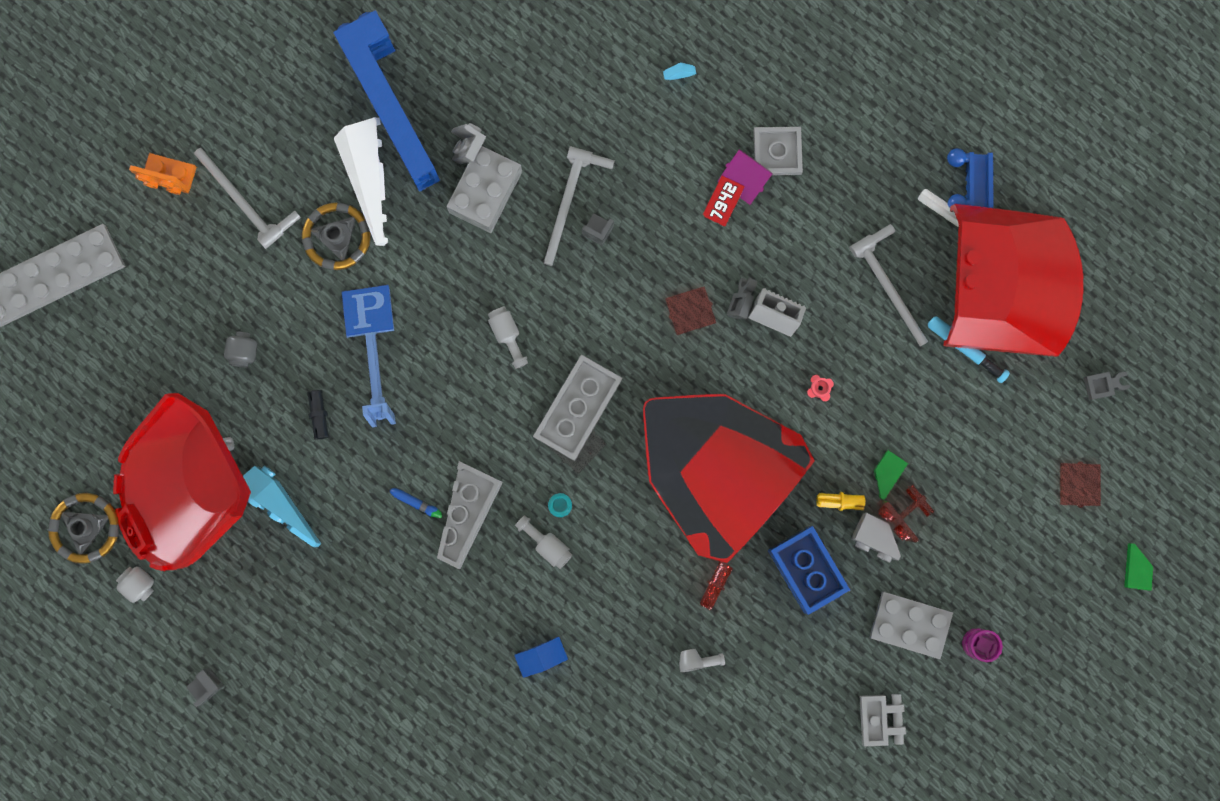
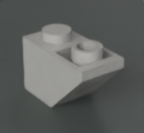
M863 513L851 537V540L856 542L855 546L866 552L872 549L878 552V558L889 563L891 559L899 561L901 555L889 523L868 513Z

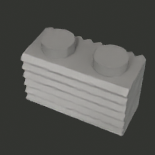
M764 288L753 302L748 318L791 337L800 326L806 307L805 305L801 306V304L792 302L788 298L784 299L779 294L775 295L774 292L771 293L770 290L767 291Z

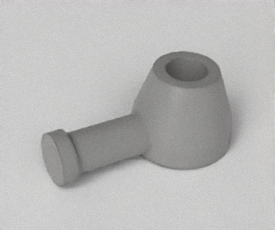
M696 649L682 651L680 654V672L725 665L723 653L701 658Z

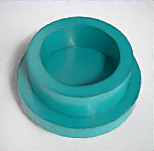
M558 493L550 498L548 508L552 515L564 517L570 513L572 502L567 495Z

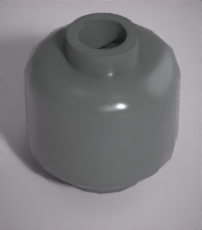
M236 332L235 336H229L226 339L224 358L229 361L231 366L247 368L249 364L254 363L256 360L258 343L250 338V333Z

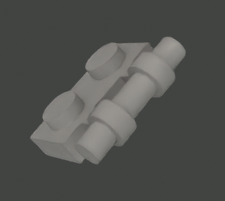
M891 694L892 704H886L885 695L860 696L863 746H888V735H894V744H904L906 727L903 726L902 712H905L901 694ZM887 713H893V726H887Z

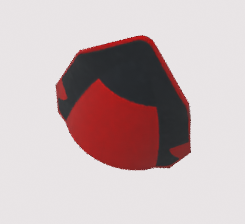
M726 394L651 398L643 406L649 482L697 555L728 563L781 505L815 461L802 435Z

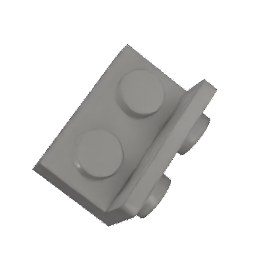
M471 123L454 127L451 132L461 138L462 141L459 140L453 149L455 154L452 160L458 164L473 162L486 136L480 133L481 129Z

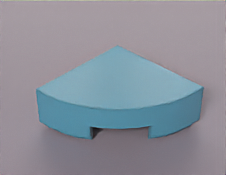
M680 62L663 71L664 79L675 80L695 75V66Z

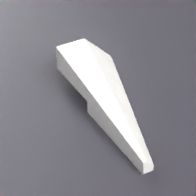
M374 117L343 127L334 137V141L375 245L384 246L388 243V238H385L383 232V222H387L386 215L382 214L381 201L385 200L383 163H380L378 156V147H382V140L377 139V126L381 125L380 118Z

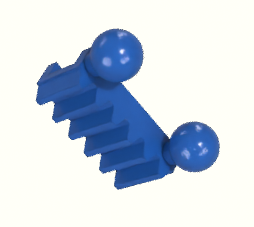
M959 148L951 150L947 156V161L951 166L960 167L967 163L966 199L960 194L952 195L948 200L949 208L953 204L993 208V153L981 155L974 154V152L965 153Z

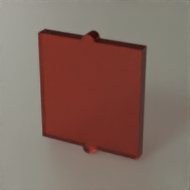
M705 287L665 298L670 313L669 319H672L677 335L716 324L711 308L713 304L709 302Z
M1082 461L1077 464L1060 463V505H1077L1079 508L1083 506H1101V465L1083 464Z

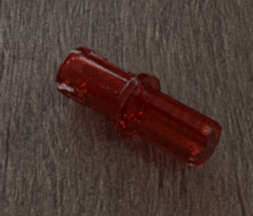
M722 562L718 563L711 580L707 581L709 585L700 602L702 607L708 610L713 608L721 590H725L724 585L733 570L732 567Z

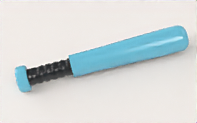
M937 316L933 317L928 323L930 330L942 339L947 340L951 329L947 323ZM955 347L976 364H981L985 369L994 374L999 383H1003L1009 376L1010 372L1008 370L1000 369V367L985 357L986 355L980 350Z

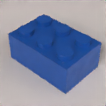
M813 526L806 527L767 550L804 614L809 615L850 591Z

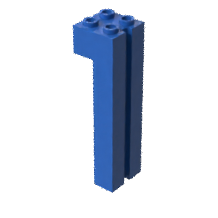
M376 10L363 13L352 23L340 25L333 33L419 192L439 182L440 179L432 162L376 62L395 52L389 34Z

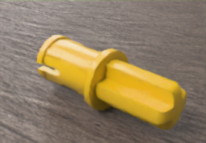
M843 492L839 494L819 493L816 497V505L818 507L838 508L839 511H843V509L863 511L865 496L846 495Z

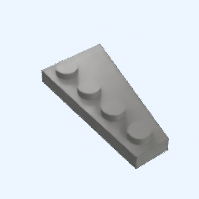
M459 461L458 473L452 489V500L447 511V522L443 529L437 555L438 559L457 569H461L503 483Z

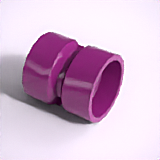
M974 628L966 632L962 641L965 653L969 657L983 662H993L998 659L1003 649L1002 640L995 632L981 628Z

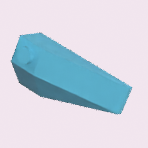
M254 466L243 475L251 490L248 499L251 505L263 510L266 508L270 518L281 524L285 522L288 525L286 528L312 547H319L321 542L280 482L274 478L275 473L266 466L262 468Z

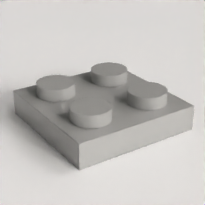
M754 127V160L771 171L772 175H801L803 173L801 127Z

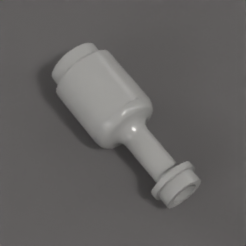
M505 306L488 313L490 318L488 322L498 343H505L514 359L512 365H514L515 369L527 365L528 358L527 356H522L515 341L519 335V330L510 311H507Z
M524 515L515 525L518 531L524 530L537 542L536 552L553 567L557 566L561 569L573 556L569 552L570 549L554 534L548 533L543 535L529 523L531 519Z

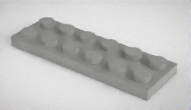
M101 224L1 272L0 327L124 268L125 264L106 225Z

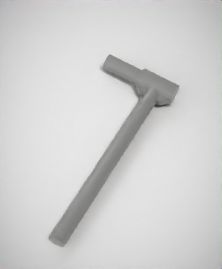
M570 146L567 159L572 164V168L544 264L553 265L581 167H586L591 163L613 169L615 160L597 156L593 152Z
M199 148L194 152L195 156L258 228L260 232L258 233L257 240L265 249L284 235L283 232L301 218L296 211H293L278 225H267L203 149Z
M890 224L875 234H869L849 246V249L854 257H864L917 343L919 346H922L928 340L873 254L876 243L895 232L894 227Z

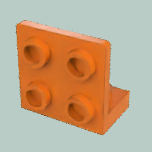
M149 153L145 169L130 165L129 170L136 175V179L143 181V185L158 189V186L166 188V191L180 195L181 192L189 194L197 167L193 164Z

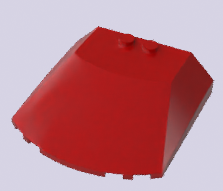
M953 204L950 207V212L955 213L959 224L955 315L948 338L944 341V346L1052 357L1059 356L1073 335L1080 316L1083 300L1081 257L1076 240L1065 219L1027 212Z

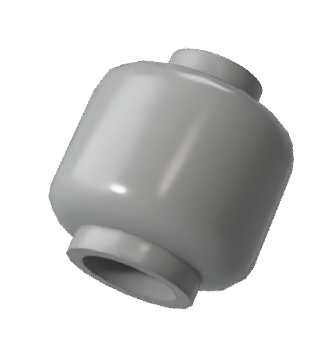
M129 566L116 580L118 582L117 591L132 603L139 599L144 602L154 591L151 588L154 579L139 566L133 569Z

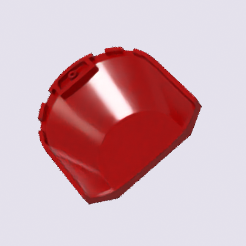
M179 393L165 394L133 432L118 457V462L122 463L120 474H114L113 494H119L122 507L115 509L123 537L138 559H146L150 562L149 567L160 571L178 570L196 562L243 516L251 494V490L209 412Z

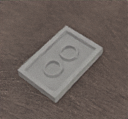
M882 591L869 638L941 660L953 612Z

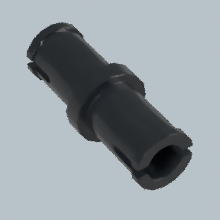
M322 390L307 392L310 407L308 416L312 420L314 440L329 438L326 421L328 412L324 408Z

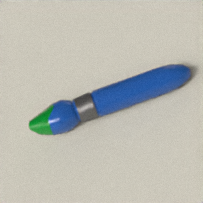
M390 489V493L402 502L424 513L426 512L430 517L442 518V513L438 508L429 506L400 489Z

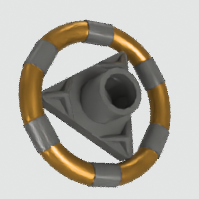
M329 203L315 209L308 216L302 231V243L306 254L314 263L322 268L341 270L355 265L362 259L368 250L371 232L364 215L359 210L344 203ZM337 211L352 216L312 229L313 225L324 214ZM356 219L360 227L362 240L359 248L346 259ZM311 232L342 261H333L319 256L314 250Z
M79 493L70 496L55 508L49 519V539L55 551L71 562L90 563L101 559L110 552L118 538L119 524L115 509L108 501L95 494ZM80 502H91L104 510L107 515L64 511ZM61 516L65 521L78 554L69 550L60 541L58 531ZM109 520V532L105 544L100 549L84 554Z

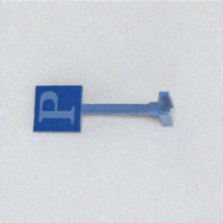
M389 285L343 291L342 299L347 338L361 335L366 336L372 398L370 399L371 405L362 406L363 416L371 427H377L376 420L387 418L391 425L396 424L393 411L385 403V398L382 397L376 342L377 333L394 331Z

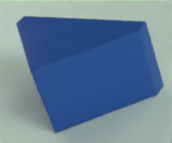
M560 637L514 655L523 678L546 671L568 660Z

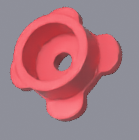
M814 375L811 377L812 384L811 388L807 391L808 396L828 401L834 382L831 379L820 378L818 375Z

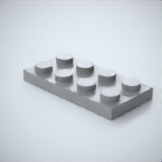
M581 355L533 437L575 461L620 385L622 378Z

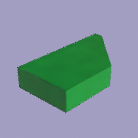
M889 450L885 452L874 469L879 498L881 500H885L908 465L907 462Z
M1128 543L1124 588L1151 591L1153 566L1135 544Z

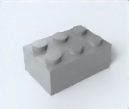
M481 146L474 161L469 162L447 205L449 213L492 233L522 174L521 164Z

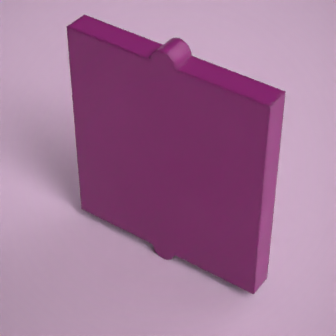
M739 149L731 162L726 164L727 168L721 176L745 186L740 198L751 205L759 192L764 191V185L773 173Z

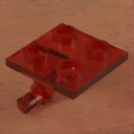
M911 485L905 491L914 502L900 514L896 512L888 501L881 500L877 504L880 506L878 510L880 515L886 521H890L896 526L893 529L896 535L901 540L916 543L919 539L903 519L917 506L926 517L931 515L930 513H933L934 510L927 503L926 496L921 495L914 485Z

